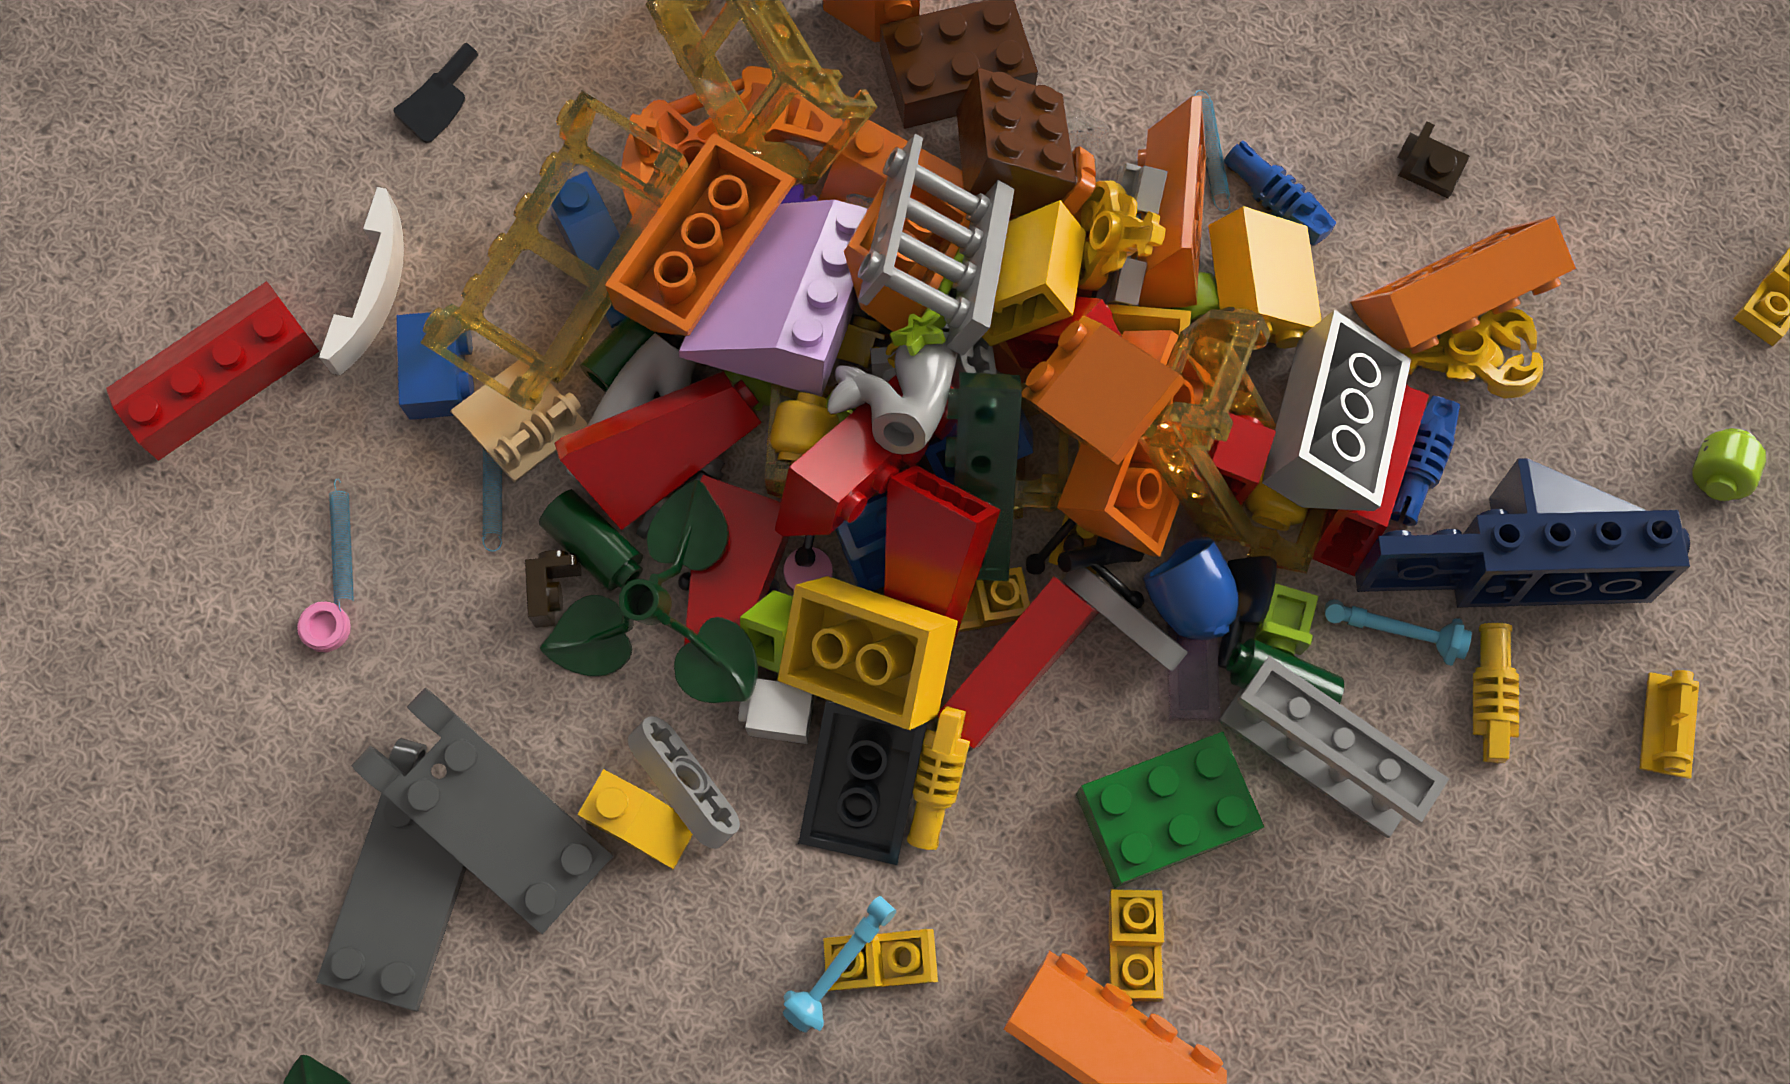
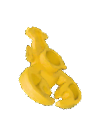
M1097 181L1092 195L1082 205L1081 226L1085 231L1090 232V242L1084 243L1077 289L1098 291L1106 284L1108 273L1123 267L1126 257L1131 256L1137 251L1140 256L1147 257L1152 255L1153 246L1162 245L1165 238L1166 229L1159 225L1160 215L1148 211L1143 221L1136 218V200L1127 194L1122 185L1115 181Z
M1516 308L1493 315L1492 311L1489 310L1478 318L1480 324L1458 334H1452L1451 330L1439 334V343L1422 352L1411 354L1409 348L1397 350L1411 359L1408 373L1410 375L1419 365L1431 371L1446 373L1447 379H1454L1458 382H1468L1475 377H1479L1487 384L1488 391L1491 394L1504 399L1522 397L1535 389L1543 375V359L1539 353L1532 352L1537 346V331L1533 319L1524 311ZM1517 337L1525 340L1532 352L1530 365L1522 366L1524 364V356L1520 354L1508 359L1498 370L1497 368L1503 364L1505 357L1497 344L1511 350L1520 351L1521 341Z

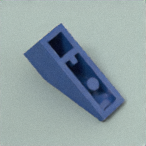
M587 171L544 190L554 221L611 328H614L626 316L614 309L605 284L628 252L603 200Z

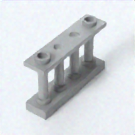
M914 134L903 149L896 147L891 152L884 165L883 174L888 177L871 248L858 271V278L863 280L858 302L867 306L884 285L946 317V324L950 325L946 347L964 356L988 331L991 325L1014 189L998 180L986 195L980 193L975 196L918 164L923 138ZM915 185L966 213V219L970 221L969 229L910 197L912 186ZM905 218L959 246L960 253L964 255L963 262L960 263L902 232ZM897 252L952 281L953 288L957 289L956 298L954 299L895 268Z
M1270 656L1263 662L1246 689L1240 688L1219 719L1221 724L1386 838L1391 837L1403 817L1415 825L1421 823L1449 781L1448 777Z

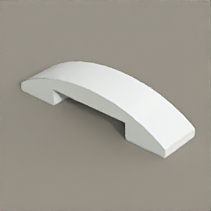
M377 187L363 227L376 249L353 317L333 315L319 356L332 374H343L371 345L390 313L399 287L404 256L403 231L397 207L385 188Z

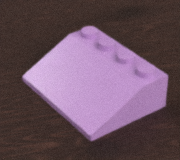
M838 200L780 204L691 334L685 336L679 350V357L822 397L858 301L844 255V249L866 213L867 208Z

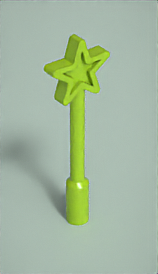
M959 247L954 260L962 263L964 255L960 253ZM944 277L938 290L949 295L953 282ZM927 308L922 318L915 314H910L908 326L892 332L890 336L894 346L906 345L910 356H915L927 344L945 343L946 339L941 329L946 325L944 316Z

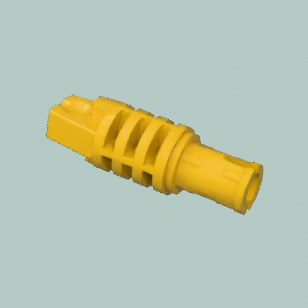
M1484 623L1479 626L1480 667L1475 668L1473 673V735L1483 736V762L1505 763L1508 761L1510 737H1519V674L1516 673L1515 668L1511 667L1512 625L1506 623Z
M949 706L945 707L940 714L936 731L929 729L925 731L912 792L913 798L917 802L910 832L906 840L914 847L924 850L937 849L946 808L952 807V804L956 802L970 741L960 739L966 714L963 710Z

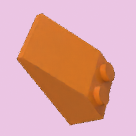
M1082 316L1079 321L1071 323L1062 332L1058 340L1059 346L1049 359L1039 363L1030 372L1026 379L1027 386L1020 396L1063 432L1119 465L1186 380L1177 372L1102 323Z

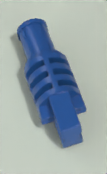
M1241 141L1239 145L1236 144L1225 157L1224 164L1237 173L1251 187L1252 197L1257 202L1262 200L1263 208L1267 211L1272 209L1271 215L1307 226L1309 241L1312 246L1320 243L1330 235L1336 225V221L1311 192L1304 193L1305 187L1301 183L1295 184L1296 179L1291 174L1285 176L1287 172L1282 166H1271L1245 141Z
M1435 395L1431 397L1424 410L1390 519L1398 522L1404 505H1408L1403 524L1415 526L1418 523V516L1428 490L1433 489L1439 484L1453 448L1460 410L1459 403Z

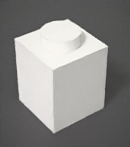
M757 679L752 696L747 701L740 702L738 720L746 722L745 728L748 736L808 744L815 695L782 682Z

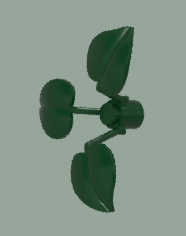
M694 480L677 490L658 510L650 524L647 534V546L650 556L657 562L673 564L672 567L660 574H651L649 581L635 579L628 582L620 592L619 605L614 600L602 595H588L575 601L563 613L553 632L541 645L540 650L544 655L557 665L571 672L587 676H607L620 670L632 655V645L625 633L633 629L634 620L646 625L662 623L690 641V643H687L678 651L674 661L675 679L679 687L687 695L706 703L745 702L752 696L757 681L758 664L754 646L747 633L738 624L720 617L708 619L702 625L698 634L694 633L669 615L672 607L671 597L668 591L661 587L663 582L678 575L683 565L694 571L706 570L720 560L726 551L729 541V527L725 515L704 483Z

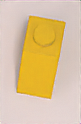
M605 769L602 770L577 814L586 823L673 870L693 836L672 807Z

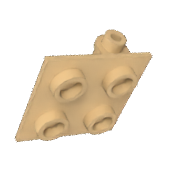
M526 355L450 411L514 483L557 451L554 444L557 440L588 425L577 412L581 408L578 399L570 392L564 396L561 395Z

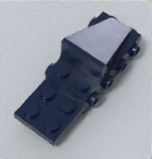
M1519 458L1489 497L1491 510L1477 515L1463 534L1458 529L1439 530L1432 535H1412L1410 531L1406 530L1387 532L1382 536H1378L1356 571L1355 579L1357 592L1454 590L1457 608L1652 603L1690 567L1688 557L1690 537L1688 531L1682 528L1679 510L1647 511L1533 460Z

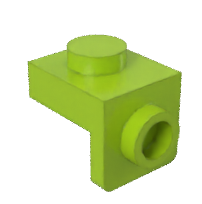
M1275 583L1269 611L1263 624L1257 625L1254 639L1290 655H1301L1311 646L1313 635L1309 633L1319 596Z

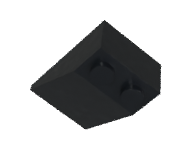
M826 699L798 844L897 865L928 722L907 730Z

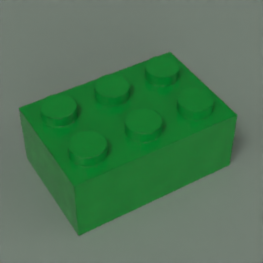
M1223 731L1081 785L1076 792L1077 799L1114 889L1251 836L1265 827Z

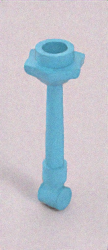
M1336 599L1328 601L1325 605V616L1331 623L1345 621L1347 625L1359 628L1365 626L1436 643V648L1443 657L1444 662L1450 666L1453 665L1455 658L1464 660L1469 650L1472 632L1464 629L1462 619L1455 618L1440 631H1435L1369 613L1367 609L1360 607H1345L1341 601Z
M881 896L875 898L868 906L867 913L869 915L863 917L854 929L855 933L810 993L788 991L784 994V1006L786 1008L783 1011V1015L800 1031L808 1032L811 1027L818 1031L822 1030L824 1020L820 1000L855 959L867 942L870 943L880 931V925L885 926L895 916L896 909Z

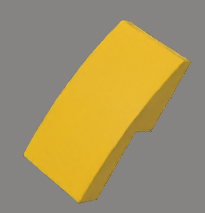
M1790 247L1776 262L1733 318L1772 347L1790 328Z
M1022 567L978 574L958 633L1015 621L1030 605Z
M1111 889L1109 895V983L1124 991L1132 1001L1161 1002L1164 999L1161 948L1164 943L1162 890Z
M920 929L877 934L870 943L867 942L828 991L938 982L934 930ZM852 935L823 938L825 971Z

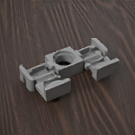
M1125 163L1117 171V183L1122 185L1127 194L1136 200L1137 212L1147 213L1150 211L1158 214L1168 171L1145 165L1141 167ZM1131 256L1126 257L1123 267L1108 273L1106 284L1098 291H1093L1091 298L1102 299L1105 304L1124 303L1138 306L1147 262L1130 259Z

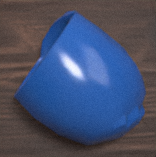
M1209 537L1192 538L1180 546L1168 560L1153 568L1142 578L1150 600L1160 616L1183 637L1195 640H1211L1221 637L1229 632V625L1236 619L1238 592L1235 579L1214 540Z

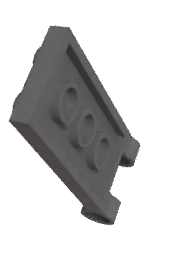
M425 687L410 702L407 708L428 728L441 737L432 749L407 775L401 772L388 758L371 745L351 766L364 780L390 799L538 932L543 934L613 857V854ZM435 764H443L447 769L445 777L435 778L431 772L432 767Z
M400 738L395 743L389 760L401 772L407 775L427 754V745ZM381 793L316 983L413 1011H419L467 868L383 793Z

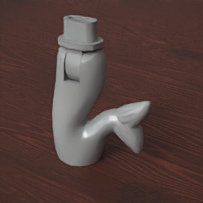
M946 324L941 329L946 339L945 343L927 344L915 356H910L906 345L898 346L895 356V372L903 397L898 395L892 386L880 377L866 374L861 369L855 367L838 366L835 373L838 385L832 391L829 398L828 412L830 414H837L867 403L871 406L873 437L884 449L896 454H910L924 448L942 418L950 392L957 357L956 352L946 347L950 325Z
M653 334L616 376L596 408L587 427L652 401L656 392L662 397L689 386L697 363L680 358L678 348L658 334ZM567 469L566 472L570 474L572 477H574L573 474Z

